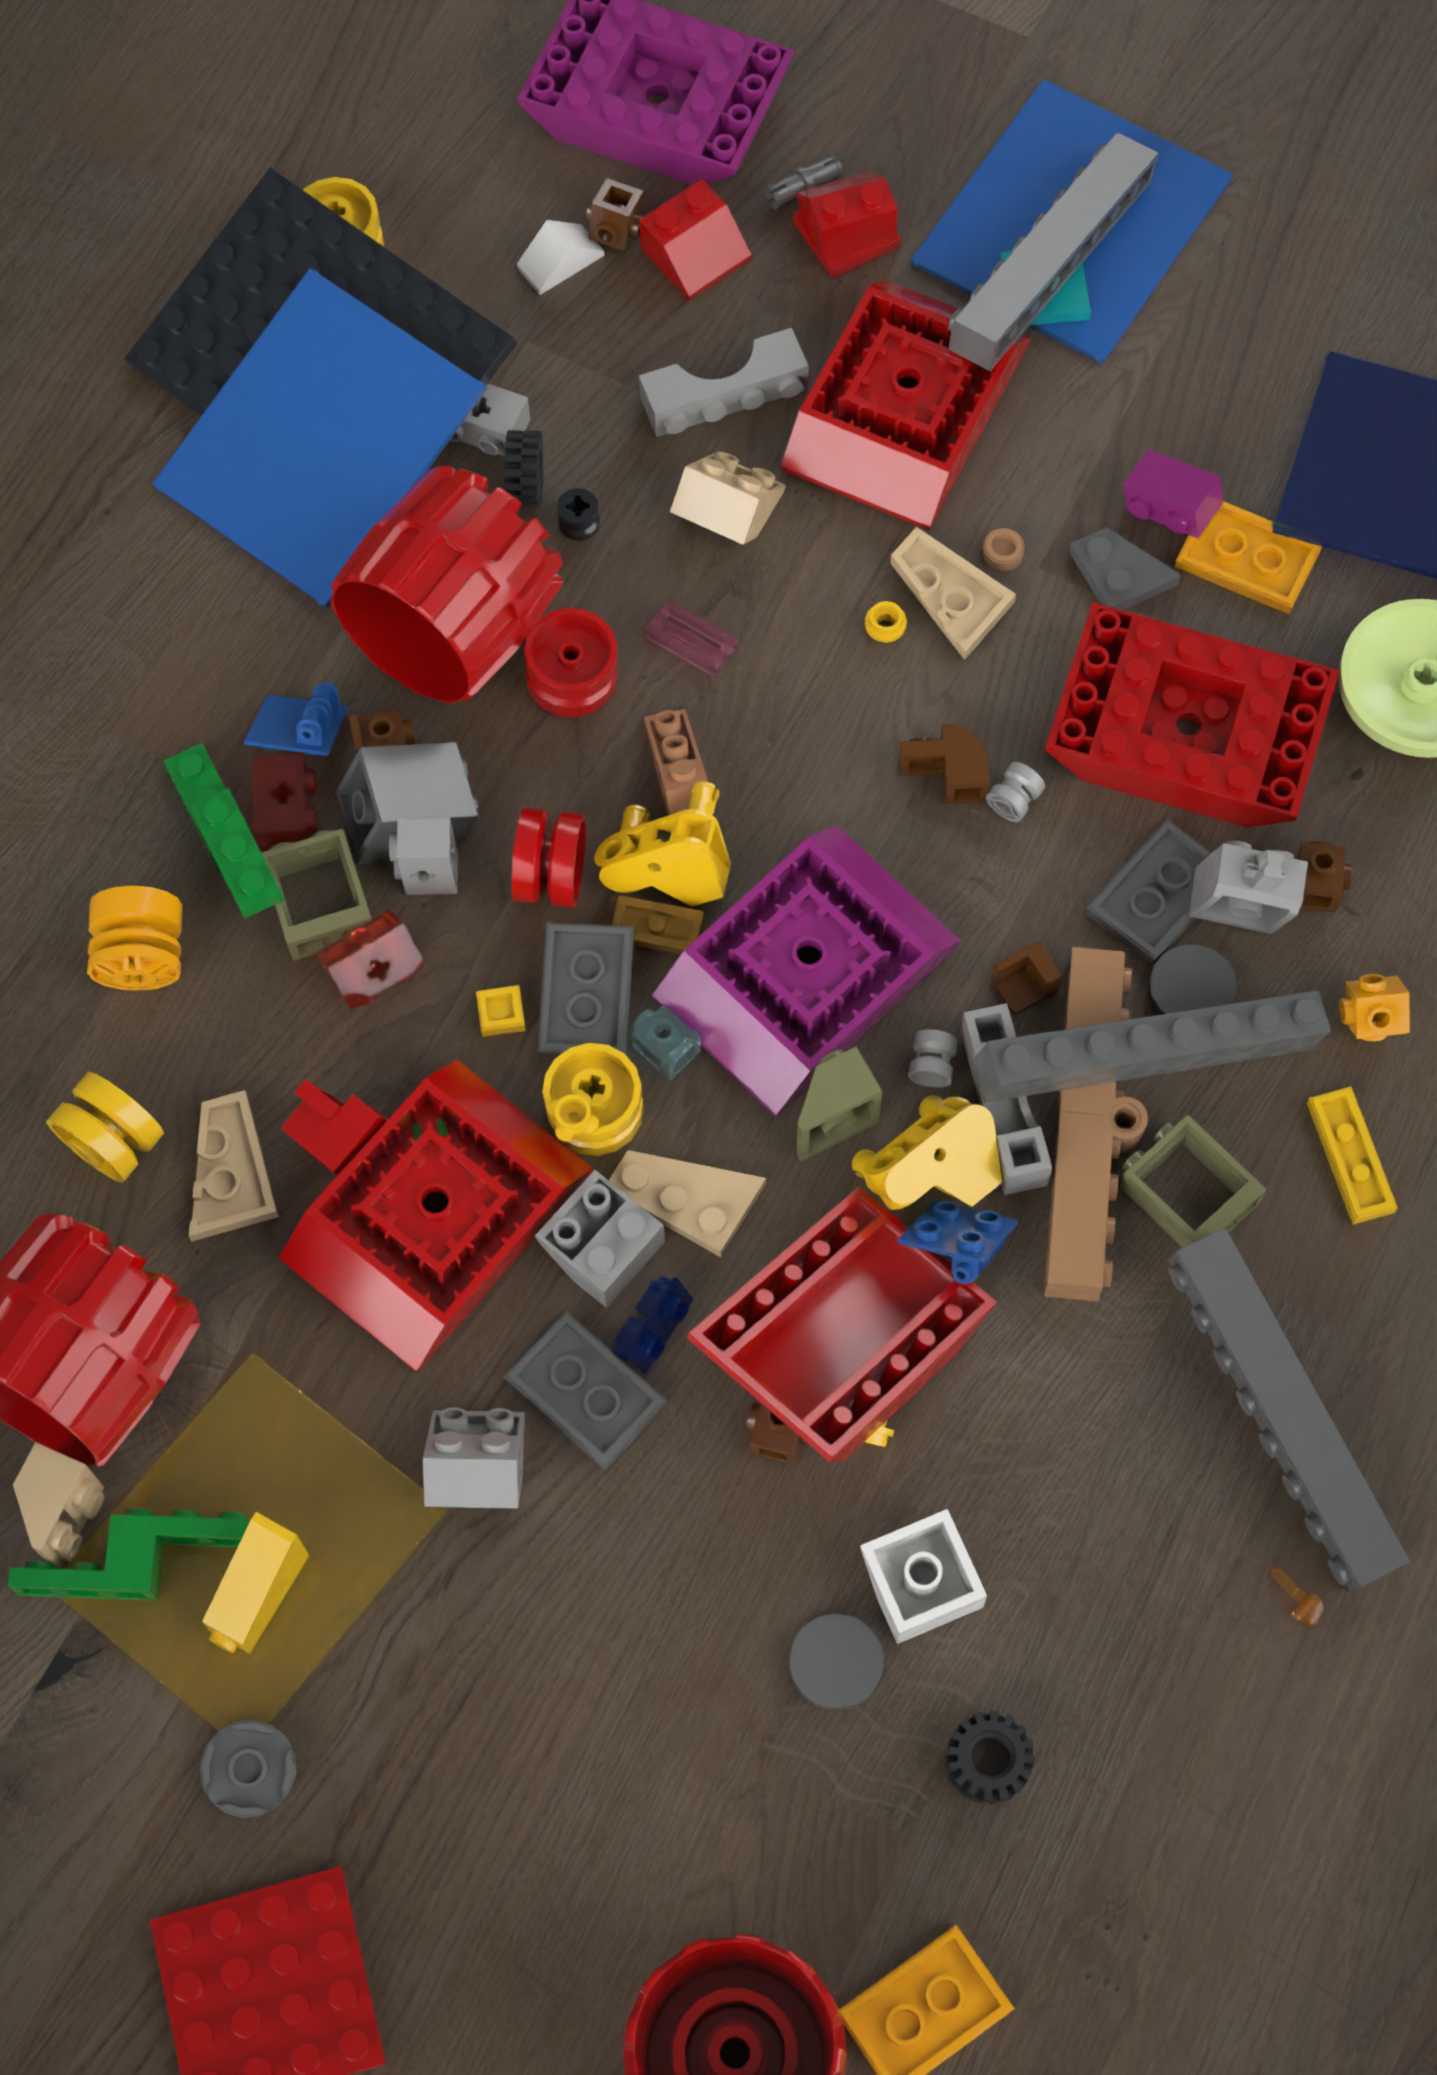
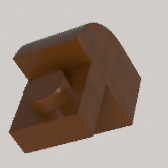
M942 724L940 740L916 737L909 741L900 742V776L942 774L945 805L987 802L986 795L990 788L988 756L983 744L973 733L956 725Z

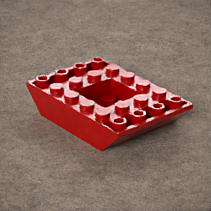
M885 279L868 286L798 412L781 463V470L930 531L1025 353L1031 337L1022 334L994 368L989 371L948 349L951 337L948 325L952 315L958 308ZM904 377H912L919 384L914 388H904L897 381Z
M1092 602L1045 750L1082 781L1250 828L1296 821L1340 670ZM1181 721H1192L1198 726L1199 732L1194 735H1185L1178 730L1176 725Z
M456 1060L426 1077L303 1214L282 1251L279 1260L418 1373L535 1239V1235L593 1172V1168L475 1073ZM442 1118V1122L446 1123L448 1135L441 1136L438 1133L436 1119ZM414 1123L416 1125L419 1124L421 1136L417 1141L414 1140L412 1124ZM433 1192L444 1194L449 1200L447 1207L439 1213H430L425 1210L422 1203L428 1194Z

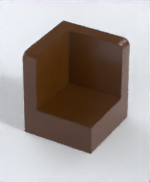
M1038 940L996 963L993 966L991 983L1003 1002L1007 1003L1011 1014L1018 1015L1058 993L1062 975Z

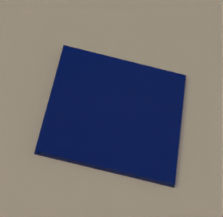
M1330 351L1329 355L1325 358L1326 364L1276 520L1272 523V533L1437 579V380Z

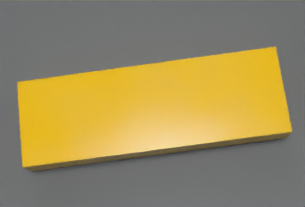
M1352 1087L1310 1097L1307 1101V1106L1352 1225L1395 1213L1398 1207Z

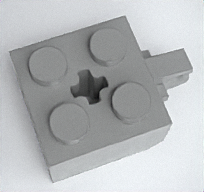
M1242 841L1223 843L1195 868L1189 916L1273 934L1298 915L1303 902L1308 862L1294 859V855L1287 851L1265 850L1262 852L1253 850L1250 844Z

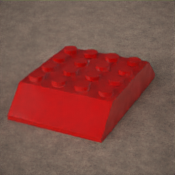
M857 1187L688 1333L687 1339L827 1461L837 1462L845 1461L954 1358L993 1310L997 1301L974 1282L961 1284L955 1281L952 1275V1264L942 1255L898 1244V1239L908 1227L862 1188Z

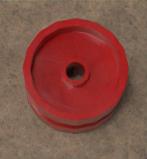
M568 607L550 611L538 620L526 637L524 648L525 679L531 697L544 710L556 716L576 718L594 713L606 705L616 688L618 675V646L613 630L603 618L585 609Z
M523 807L517 825L512 854L513 901L537 904L543 897L548 878V897L551 904L554 906L576 908L582 886L586 853L587 822L585 814L562 811L555 821L551 837V818L547 810Z

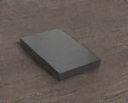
M1166 819L1086 907L1085 914L1151 965H1154L1195 919V917L1189 916L1195 868L1212 852L1170 820Z
M547 922L538 1054L561 1055L571 1047L586 1043L609 1045L627 1055L635 937L634 927Z
M567 1311L503 1376L504 1380L604 1471L667 1405V1399Z

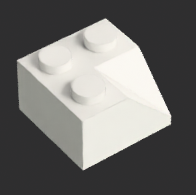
M948 1509L860 1545L877 1600L897 1644L984 1607L987 1598L986 1592Z

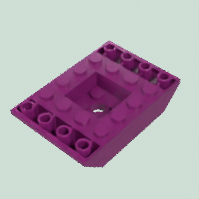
M569 0L519 93L517 101L524 110L558 141L690 185L695 184L701 179L707 184H711L736 175L795 55V50L641 0ZM654 95H662L667 98L666 101H662L659 104L648 101Z
M835 826L806 838L682 952L652 994V999L777 1117L810 1086L815 1068L820 1064L824 1056L838 1049H843L844 1052L848 1051L961 944V940L844 831ZM812 946L820 951L822 958L815 964H805L798 959L796 953L802 947Z

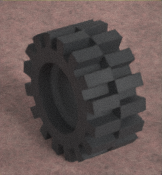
M508 430L506 434L504 489L522 503L521 506L541 505L544 475V444L541 431Z
M990 1711L989 1714L978 1712L972 1718L964 1719L959 1724V1727L954 1730L946 1751V1768L949 1769V1778L953 1785L956 1783L962 1795L965 1797L969 1795L974 1798V1802L980 1804L982 1801L990 1802V1805L998 1804L999 1801H1008L1014 1798L1015 1794L1019 1791L1021 1792L1025 1787L1035 1763V1755H1033L1034 1745L1032 1739H1028L1025 1727L1022 1724L1018 1726L1013 1722L1015 1718L1008 1714L1006 1717L998 1715V1711ZM987 1739L995 1740L1006 1748L1009 1763L1004 1772L996 1776H986L976 1770L972 1763L971 1753L974 1746L980 1741Z

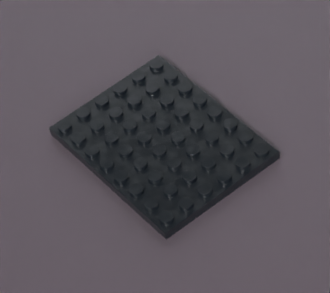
M269 168L124 359L139 372L202 416L310 268L318 271L321 276L476 380L482 381L485 386L518 343L507 332L278 172Z

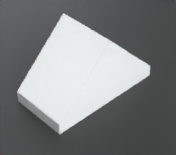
M546 220L518 261L517 269L538 294L541 295L605 256V253L596 241L588 239L589 232L582 224Z

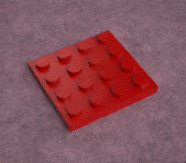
M341 1866L150 1920L181 2075H353L387 2065L345 1875Z

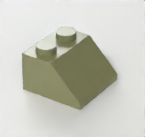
M857 1046L846 1052L843 1049H838L827 1054L815 1068L797 1123V1156L800 1161L879 1123L882 1090Z

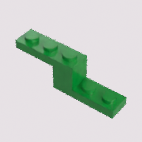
M201 743L163 760L216 869L220 870L243 918L250 917L284 901L282 893L229 788L225 789L203 744Z
M129 1508L125 1510V1515H110L104 1571H101L100 1565L94 1563L78 1562L72 1564V1569H54V1564L49 1562L27 1561L25 1562V1568L10 1567L8 1587L18 1596L158 1601L164 1545L238 1548L251 1519H247V1515L244 1513L233 1511L220 1512L218 1518H200L199 1512L191 1510H174L170 1517L153 1516L154 1512L148 1509Z

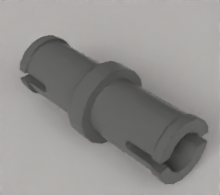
M829 153L807 166L798 165L791 170V174L772 184L765 185L763 192L766 201L775 200L769 206L776 210L780 206L796 199L797 191L819 186L841 177L843 170L840 161L831 163L837 156Z

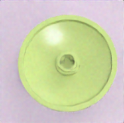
M1409 599L1398 601L1372 612L1351 633L1340 659L1338 669L1340 670L1338 674L1339 691L1344 706L1352 720L1374 741L1388 749L1405 755L1433 758L1437 757V600Z

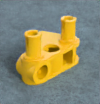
M697 782L692 787L688 809L650 821V813H645L646 808L639 805L627 806L623 811L619 832L605 839L595 853L594 861L600 868L599 879L602 884L613 891L621 893L634 892L653 886L691 907L724 897L731 862L720 825L713 816L716 802L719 798V789H715V785L709 782ZM659 830L670 832V840L663 842L661 839H657Z
M929 1095L924 1098L919 1107V1114L922 1116L919 1120L878 1153L864 1149L857 1152L852 1160V1170L858 1171L855 1174L865 1178L867 1187L873 1193L879 1195L886 1207L891 1210L902 1209L912 1204L932 1187L973 1207L1002 1183L992 1114L986 1107L971 1104L968 1100L958 1096L948 1097L944 1100L936 1095Z

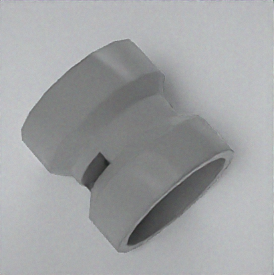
M1012 762L1004 771L1001 784H996L986 795V800L989 806L1004 819L1011 822H1020L1028 812L1029 802L1038 799L1045 790V783L1032 768L1019 762Z
M920 1030L916 1032L913 1043L916 1058L910 1062L908 1078L916 1084L927 1087L941 1088L949 1086L952 1082L954 1069L950 1065V1060L956 1056L958 1039L950 1033L939 1030Z

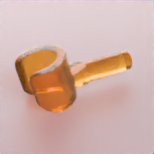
M1277 1566L1271 1571L1270 1575L1290 1594L1291 1598L1298 1602V1605L1291 1613L1292 1616L1303 1626L1314 1629L1323 1616L1322 1600L1313 1593H1305Z

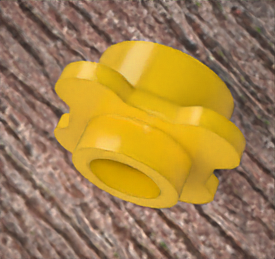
M587 1093L569 1094L560 1100L555 1099L549 1104L548 1113L551 1117L555 1118L557 1125L555 1134L559 1140L570 1141L574 1135L584 1132L593 1134L597 1131L599 1120L592 1115L590 1108L592 1100ZM575 1113L578 1115V1118L571 1120L569 1118L570 1114Z

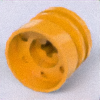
M144 886L113 887L102 890L91 897L88 931L93 938L90 939L88 945V954L90 956L87 962V974L93 981L103 986L121 990H153L169 986L179 979L181 974V962L179 960L181 945L176 939L180 937L182 931V903L178 897L164 890Z

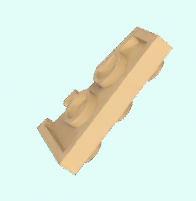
M918 527L909 534L891 555L890 564L964 660L1015 603L1016 594Z
M246 1091L202 1102L197 1145V1174L192 1196L194 1200L193 1214L189 1226L191 1242L279 1217Z
M630 1150L626 1152L609 1179L613 1185L664 1226L719 1257L723 1255L766 1185V1178Z

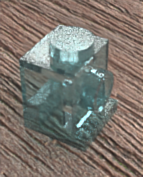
M664 1005L656 1012L650 1008L646 1009L633 1023L632 1028L635 1030L632 1033L633 1047L669 1081L677 1076L701 1053V1036L695 1030L692 1032ZM663 1030L670 1034L669 1037L664 1039L657 1037Z

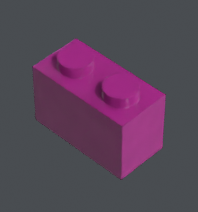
M1150 449L1146 451L1123 484L1127 511L1137 518L1143 520L1150 519L1165 525L1175 533H1185L1198 539L1224 502L1220 476Z

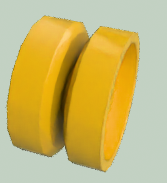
M332 177L317 180L303 189V191L384 247L375 197L364 185L352 179Z
M586 1043L571 1047L555 1058L545 1074L542 1091L548 1122L554 1136L556 1137L555 1130L557 1125L555 1118L551 1117L548 1113L549 1104L553 1100H560L566 1095L585 1092L592 1100L590 1105L592 1115L599 1120L597 1131L593 1134L584 1132L574 1135L570 1141H559L578 1154L590 1156L613 1153L629 1143L641 1126L644 1106L637 1068L625 1053L609 1045ZM572 1113L570 1114L569 1118L571 1120H576L578 1118V1115Z
M88 1071L72 1090L74 1099L79 1106L62 1102L46 1123L56 1136L80 1158L109 1178L123 1183L138 1165L136 1155L132 1149L149 1152L162 1137L164 1131L157 1121L124 1091L103 1077Z

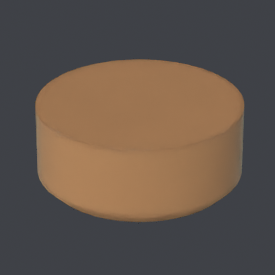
M999 528L991 531L985 537L982 555L985 563L997 571L1015 569L1023 560L1024 540L1019 533L1012 529Z

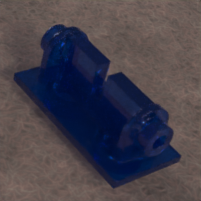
M660 1276L658 1281H652L635 1308L639 1313L647 1317L644 1321L630 1316L617 1337L613 1340L616 1346L612 1352L624 1361H628L630 1358L644 1374L648 1372L653 1362L661 1356L665 1343L678 1323L684 1320L689 1306L694 1300L678 1278L673 1277L670 1280L667 1277Z

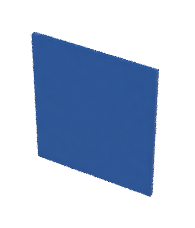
M1043 79L911 259V265L972 295L980 283L985 285L990 279L994 267L1000 260V252L1012 251L1019 237H1026L1032 231L1037 217L1042 212L1047 213L1052 208L1057 194L1062 189L1067 191L1072 185L1078 170L1082 166L1087 168L1101 144L1107 145L1118 132L1158 152L1150 185L1083 262L1091 308L1090 320L1029 325L1103 364L1233 179V173Z
M310 268L152 484L156 487L157 491L168 495L317 600L319 605L328 608L331 604L330 597L333 594L331 584L370 529L425 475L487 390V387L482 381L476 380L321 276L318 271Z

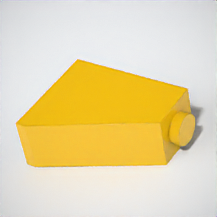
M255 1512L202 1621L209 1631L212 1632L209 1637L211 1642L232 1654L237 1647L249 1654L251 1653L310 1556L297 1534Z

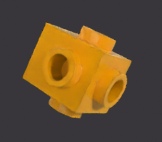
M1367 974L1361 976L1359 980L1346 981L1345 998H1340L1339 1000L1341 1022L1349 1026L1357 1039L1365 1041H1381L1388 1035L1410 1033L1409 991L1398 976L1384 977L1379 974Z

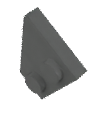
M1107 527L1070 543L1069 553L1102 605L1125 610L1179 586L1181 577L1177 571Z

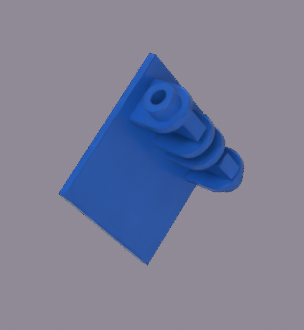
M330 682L318 684L314 688L313 698L310 700L267 695L244 744L259 746L267 750L281 749L302 752L310 756H328L349 712V706L339 705L338 691L335 685Z
M934 1200L898 1239V1244L952 1257L953 1278L958 1283L968 1284L976 1280L979 1271L984 1270L993 1260L995 1253L1003 1248L1005 1238L1018 1224V1220L1003 1217L1000 1213L992 1210L979 1211L962 1207L950 1200Z

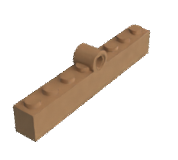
M1072 947L1068 963L1063 1030L1129 1020V1009L1121 1008L1122 994L1130 993L1132 968H1124L1125 952ZM1116 1082L1059 1091L1044 1296L1098 1302L1103 1287L1110 1288L1113 1261L1105 1260L1106 1244L1113 1245L1116 1220L1115 1217H1107L1108 1201L1116 1202L1118 1191V1175L1110 1174L1111 1159H1119V1154L1134 1151L1140 1145L1148 1123V1114L1143 1104L1134 1098L1124 1096V1091L1116 1090ZM1116 1122H1125L1131 1128H1120L1116 1125Z

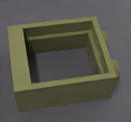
M343 828L335 831L322 830L313 834L309 839L295 843H279L272 846L269 851L262 852L284 898V901L275 904L293 961L376 936ZM341 859L355 907L293 925L279 878Z
M1188 1114L1178 1124H1175L1172 1120L1169 1121L1155 1135L1153 1140L1156 1144L1146 1153L1141 1149L1136 1151L1122 1166L1125 1172L1120 1188L1182 1248L1223 1227L1229 1233L1260 1204L1266 1188ZM1181 1145L1186 1147L1234 1193L1229 1200L1195 1231L1143 1182Z

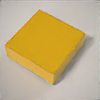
M519 985L476 991L482 1037L526 1031Z

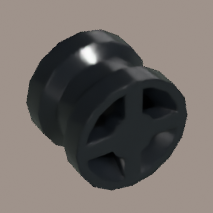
M580 488L571 489L562 494L557 505L561 532L567 538L576 541L587 540L594 536L600 525L597 498L592 492Z

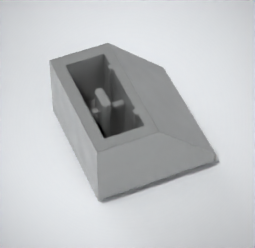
M594 1170L535 1235V1239L577 1285L607 1308L665 1243L664 1225Z
M456 1407L447 1408L442 1411L433 1410L423 1454L424 1507L518 1508L523 1474L525 1412H512L504 1408L492 1409L490 1411H465L462 1408Z

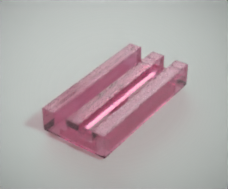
M670 600L665 603L645 630L647 639L713 677L717 676L720 672V666L726 664L729 654L731 652L734 653L738 647V639ZM670 616L722 647L719 650L700 639L695 633L679 627L666 618Z

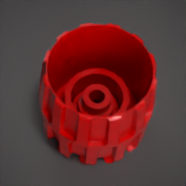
M450 466L432 468L370 529L331 584L333 594L330 597L333 612L337 615L344 632L353 644L370 659V662L383 673L420 696L432 698L440 703L455 704L458 700L468 701L507 662L526 640L535 624L557 596L564 582V579L556 574L559 568L563 566L560 553L542 546L541 542L550 534L537 518L524 522L517 515L522 503L505 489L497 487L492 494H489L488 480L481 475L466 469L456 471Z
M49 1213L38 1216L0 1261V1420L33 1442L93 1468L103 1466L149 1410L165 1386L200 1326V1320L196 1316L198 1310L191 1300L175 1293L181 1288L167 1275L142 1271L147 1259L128 1246L120 1245L114 1250L107 1233L87 1223H77L72 1217Z
M738 1933L736 1937L707 1940L701 1938L684 1945L683 1950L659 1968H655L643 1983L625 2024L622 2045L625 2075H845L847 2051L845 2030L841 2013L833 1995L828 1991L811 1965L793 1950L787 1951L761 1939L757 1935ZM731 2040L743 2042L750 2051L748 2062L739 2069L727 2067L720 2058L722 2047Z

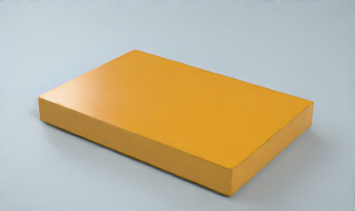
M1224 501L1199 539L1188 535L1174 567L1290 615L1322 550L1324 542Z
M955 1925L847 2003L839 2011L845 2028L877 2075H926L1015 2008L958 1926Z

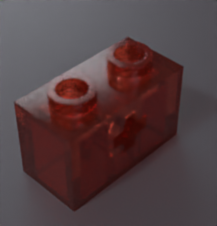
M304 753L252 756L253 835L260 851H269L272 846L283 842L295 843L309 839L311 837L310 832L318 831L316 807H310V794L317 793L315 768H308Z
M391 909L315 953L337 995L350 1010L373 1002L380 992L394 984L408 981L415 975L418 969L426 965L404 923Z

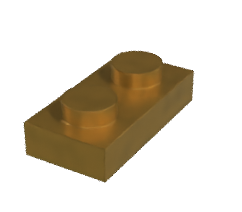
M619 895L612 926L634 927V946L681 955L701 935L704 911Z

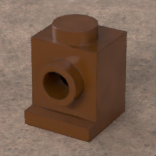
M400 709L360 717L357 716V713L348 715L356 754L360 747L415 744L411 719L402 720Z

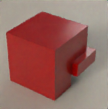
M305 1079L295 1091V1094L303 1101L281 1129L329 1170L338 1175L384 1125L388 1118L374 1106L366 1105L354 1094L343 1104L331 1093Z

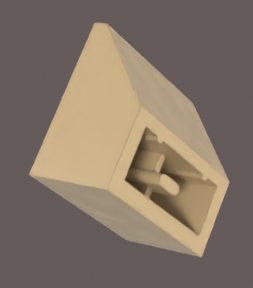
M716 452V454L713 453L685 466L670 512L744 545L757 538L784 493L786 485L776 481V476L761 468H752L751 470L738 464L739 459L725 452Z
M35 1442L13 1483V1487L32 1548L46 1562L54 1564L55 1569H62L65 1561L70 1562L77 1554L82 1542L80 1533L87 1519H93L99 1512L104 1500V1494L102 1493L104 1486L85 1464Z

